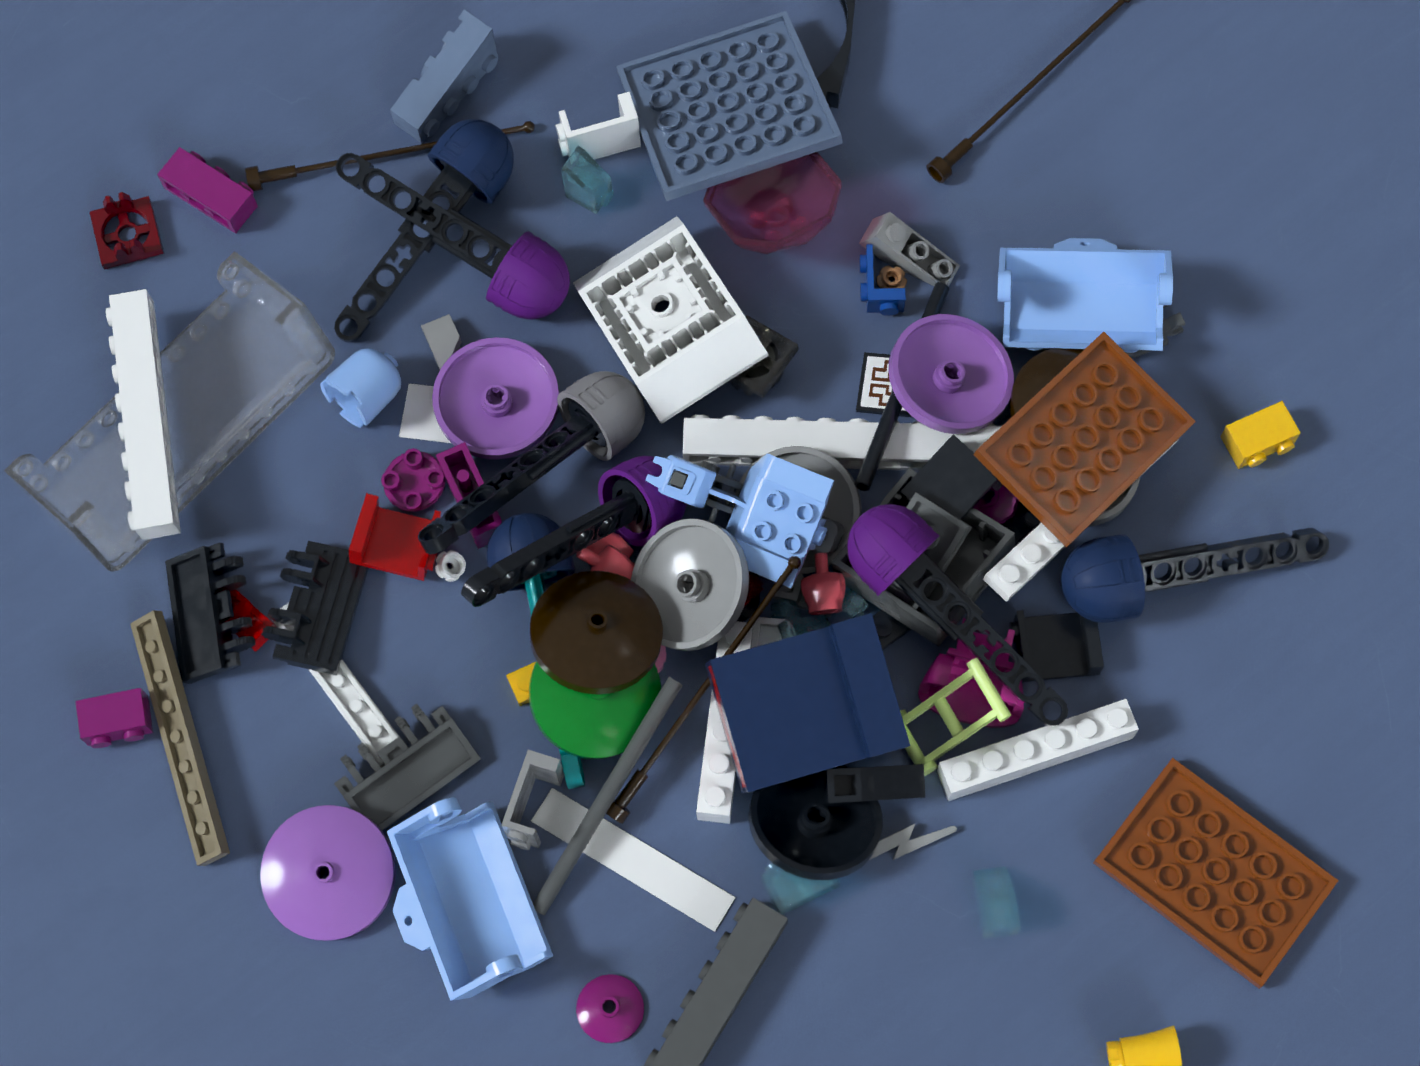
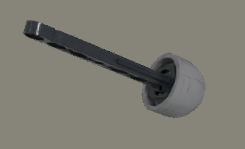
M600 371L577 380L573 385L566 388L565 391L559 393L557 403L565 423L447 510L441 519L436 518L424 527L418 534V540L424 551L428 554H436L443 551L459 539L458 536L469 532L582 446L593 456L603 461L610 460L614 455L626 448L640 433L645 418L644 402L636 386L620 374Z

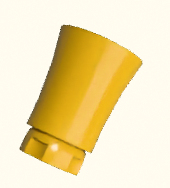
M1174 1025L1154 1032L1119 1038V1041L1106 1042L1109 1066H1182L1180 1046Z

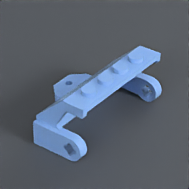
M1069 238L1054 244V248L1000 247L997 302H1004L1003 347L1027 348L1032 351L1043 348L1085 349L1101 333L1105 332L1127 353H1134L1138 350L1163 351V305H1172L1173 295L1171 250L1117 249L1115 244L1103 239Z
M456 797L440 800L387 831L406 884L399 888L393 907V913L405 943L422 951L432 950L450 1001L471 998L504 979L529 970L553 957L509 841L501 826L502 824L494 803H483L470 812L457 816L462 810Z

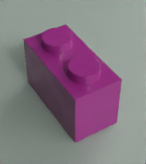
M141 688L75 701L80 739L92 748L108 747L112 744L111 741L121 739L127 742L143 739L144 735L153 733L149 698Z

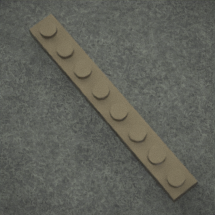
M153 610L130 623L196 864L197 866H206L230 854V850L163 612Z

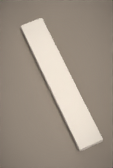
M287 603L280 609L287 610L289 603ZM273 621L277 628L294 630L292 625ZM341 660L337 676L309 670L359 739L368 748L380 767H383L385 764L377 752L398 738L399 735L344 661Z

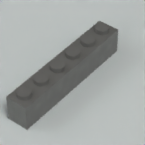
M754 897L749 905L744 902L734 916L733 920L738 923L730 934L725 931L716 946V949L720 951L714 962L708 960L698 976L702 982L696 992L691 989L688 991L680 1005L684 1009L678 1021L672 1019L662 1034L666 1041L660 1051L655 1048L652 1050L644 1066L703 1065L787 926V917Z

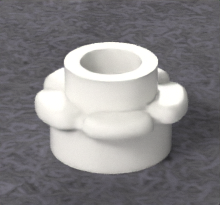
M450 550L447 553L443 551L436 558L437 565L435 566V571L440 578H445L448 582L458 580L459 576L465 571V559L454 550ZM448 563H451V565H452V568H451V569H449V568L447 567V564H448Z

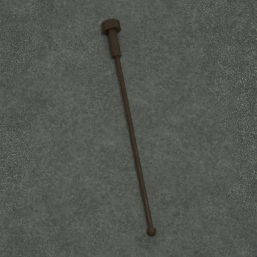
M1118 0L969 139L964 138L943 159L936 156L926 165L930 176L935 181L944 183L952 175L951 167L973 147L972 143L1119 7L1124 3H1129L1131 0Z
M526 121L521 126L501 130L505 135L522 131L532 133L535 125L531 121ZM438 141L361 155L360 157L368 161L431 149ZM337 160L297 168L295 165L265 171H259L258 166L245 168L248 186L253 191L263 190L262 183L294 178L299 173L336 167ZM349 160L344 165L357 163V161Z
M791 556L788 559V566L723 656L734 653L793 569L800 567L801 560L798 556ZM709 676L643 768L636 770L616 800L614 799L606 814L617 822L623 824L631 813L626 807L648 778L647 772L711 685Z

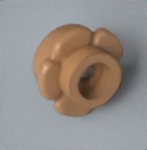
M891 266L883 267L879 272L880 275L876 278V283L880 289L905 288L907 284L905 272L897 266L894 268ZM893 277L895 280L891 282L889 278Z

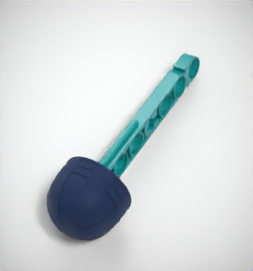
M522 513L509 517L494 530L489 539L486 552L488 567L491 568L496 562L559 529L560 526L552 519L536 513ZM570 556L509 591L526 589L532 616L537 601L546 591L545 585L557 582L575 573L573 557ZM559 749L568 789L585 786L581 758Z

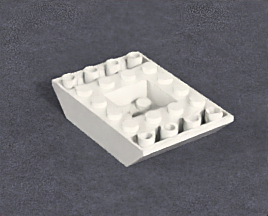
M677 216L573 282L578 293L661 424L769 356L727 288L683 222ZM664 300L669 301V306L665 311H654L657 303Z

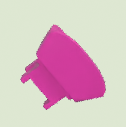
M1008 629L1004 640L1012 646L1015 630ZM973 633L976 638L973 644L976 647L982 644L989 650V652L984 654L988 660L994 651L1001 648L998 642L992 647L986 641L988 635ZM959 639L957 640L956 648L949 647L946 655L940 653L924 676L918 691L921 703L969 669L966 664L970 660L977 658ZM1001 653L996 657L995 665L999 671L1006 673L1013 668L1014 663L1008 662L1009 654ZM981 662L1012 715L1002 722L996 718L985 727L1001 728L1016 724L1023 713L1024 702L1019 701ZM974 678L946 697L959 722L973 724L993 710ZM1021 680L1019 683V690L1023 694V685ZM935 705L929 709L939 714Z

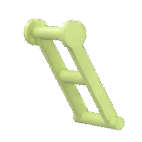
M974 658L966 664L969 669L910 712L907 713L905 709L900 710L910 746L905 749L914 764H924V777L938 768L935 760L996 718L1002 722L1012 716L978 658ZM974 678L993 710L966 729H963L946 697ZM935 705L953 738L927 756H924L907 724Z

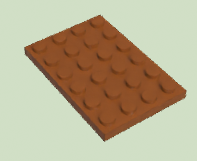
M1103 332L983 443L973 455L1067 548L1196 421Z
M1173 757L1093 862V864L1258 989L1265 984L1339 881Z

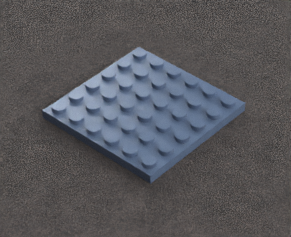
M787 11L616 66L625 93L630 92L638 116L639 131L666 201L843 144L841 132Z

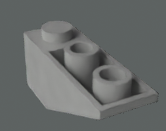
M891 212L873 218L859 242L865 249L866 244H873V255L893 267H900L905 273L932 286L937 282H942L949 287L960 267L958 263Z

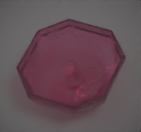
M815 152L709 187L703 201L709 212L737 246L754 252L771 254L807 244L833 220L841 194L842 181L819 153Z

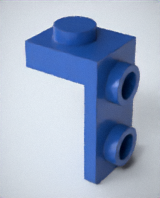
M866 244L865 255H860V273H866V283L860 284L861 302H866L867 313H881L882 315L892 316L898 314V312H904L906 301L905 288L874 289L873 244Z

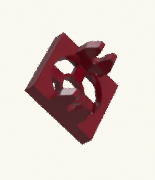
M120 192L118 193L119 201H114L111 196H105L103 201L104 208L90 211L99 256L104 270L164 254L152 201L149 196L132 200L130 195ZM128 213L140 214L146 219L147 223L136 226L129 221ZM118 216L120 225L116 228L115 232L104 235L107 223L113 217ZM128 227L134 228L136 235L133 239L123 241L119 238V234L123 229ZM149 234L146 241L142 244L139 241L140 236ZM116 243L114 250H112L107 245Z

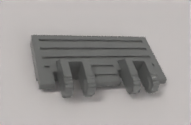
M418 704L411 707L413 715L428 732L420 740L410 730V726L404 718L399 716L394 719L412 746L408 748L399 736L379 750L377 754L385 764L383 767H380L363 742L357 746L358 752L375 771L367 778L363 779L355 768V763L346 754L340 758L358 785L353 787L346 775L336 781L334 785L353 810L370 818L381 830L387 828L481 759L443 706L431 713L439 725L437 728L432 725Z

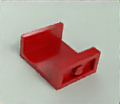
M366 493L349 547V563L424 581L427 570H434L437 553H426L418 540V534L436 518L441 519V511L435 510L432 520L381 508L379 507V496Z

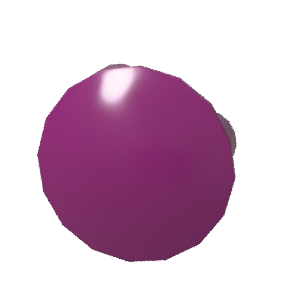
M414 448L408 449L405 453L392 460L381 478L385 495L390 502L401 510L412 512L427 509L436 503L444 491L446 481L438 460L430 454L420 452V450Z

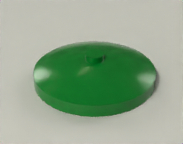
M536 662L529 681L530 709L540 731L560 750L585 759L610 758L624 752L659 694L661 682L658 670L654 664L647 675L636 684L624 690L609 694H586L560 685L548 676L538 662Z

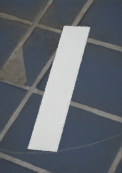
M551 788L531 821L569 844L589 809ZM604 818L583 851L586 855L714 932L736 898Z

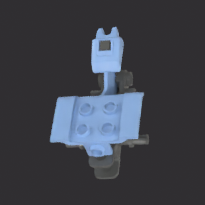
M769 453L764 455L749 469L744 483L732 479L736 469L735 463L730 465L727 475L724 476L718 473L720 467L706 461H702L699 466L675 455H669L668 458L654 457L653 463L659 464L662 467V474L659 477L648 474L646 481L658 487V491L661 494L703 510L706 505L714 507L709 518L711 523L715 522L719 510L731 514L726 530L741 546L746 557L748 571L777 582L788 566V559L791 556H798L801 560L800 567L793 569L783 583L784 586L792 588L809 550H816L821 553H834L838 549L844 534V527L841 523L823 516L835 480ZM723 484L731 486L729 490L731 492H735L736 489H739L740 492L738 496L721 490ZM718 497L725 499V503L718 501Z

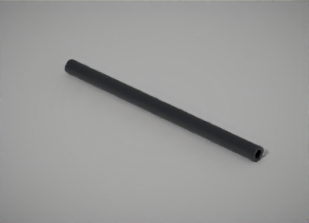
M937 282L934 285L922 318L940 314L949 292L948 285L942 282ZM893 389L854 483L855 487L861 491L870 490L903 407L896 398Z

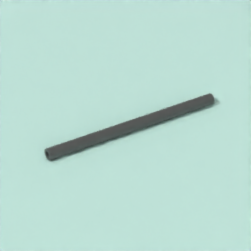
M668 677L534 900L533 905L536 912L544 916L546 915L683 685L671 677Z

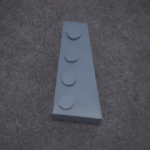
M465 9L458 17L462 23L456 31L452 33L449 30L443 37L444 45L436 57L430 55L424 63L421 72L422 77L419 80L413 78L390 109L394 124L421 144L427 137H432L438 131L440 123L446 116L452 115L457 110L459 102L466 94H471L476 89L479 80L486 73H490L498 62L493 29Z

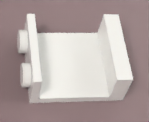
M630 92L618 95L619 118L573 131L570 129L565 110L559 111L560 124L555 125L559 137L558 143L562 156L568 155L571 166L641 147L639 121Z

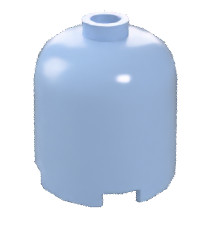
M372 348L360 349L325 378L320 384L321 390L329 403L335 400L343 409L339 414L344 419L359 428L363 425L367 426L401 389V377L396 368L398 363L387 352L383 354Z

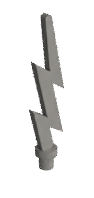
M913 824L880 840L870 859L897 847L893 857L894 860L956 832L957 828L956 826H950L909 840L915 826Z

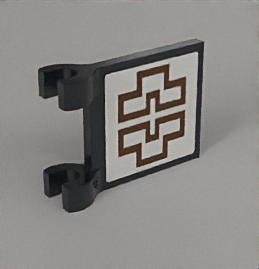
M864 352L856 412L883 414L892 392L889 379V354ZM902 407V410H901L899 416H902V417H912V416Z

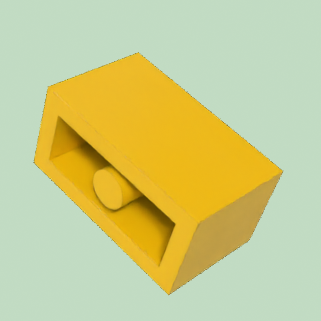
M1280 401L1226 425L1220 437L1237 468L1240 469L1246 465H1249L1250 468L1256 467L1267 460L1266 456L1275 452L1278 455L1289 452L1295 447V442L1301 432L1283 401Z

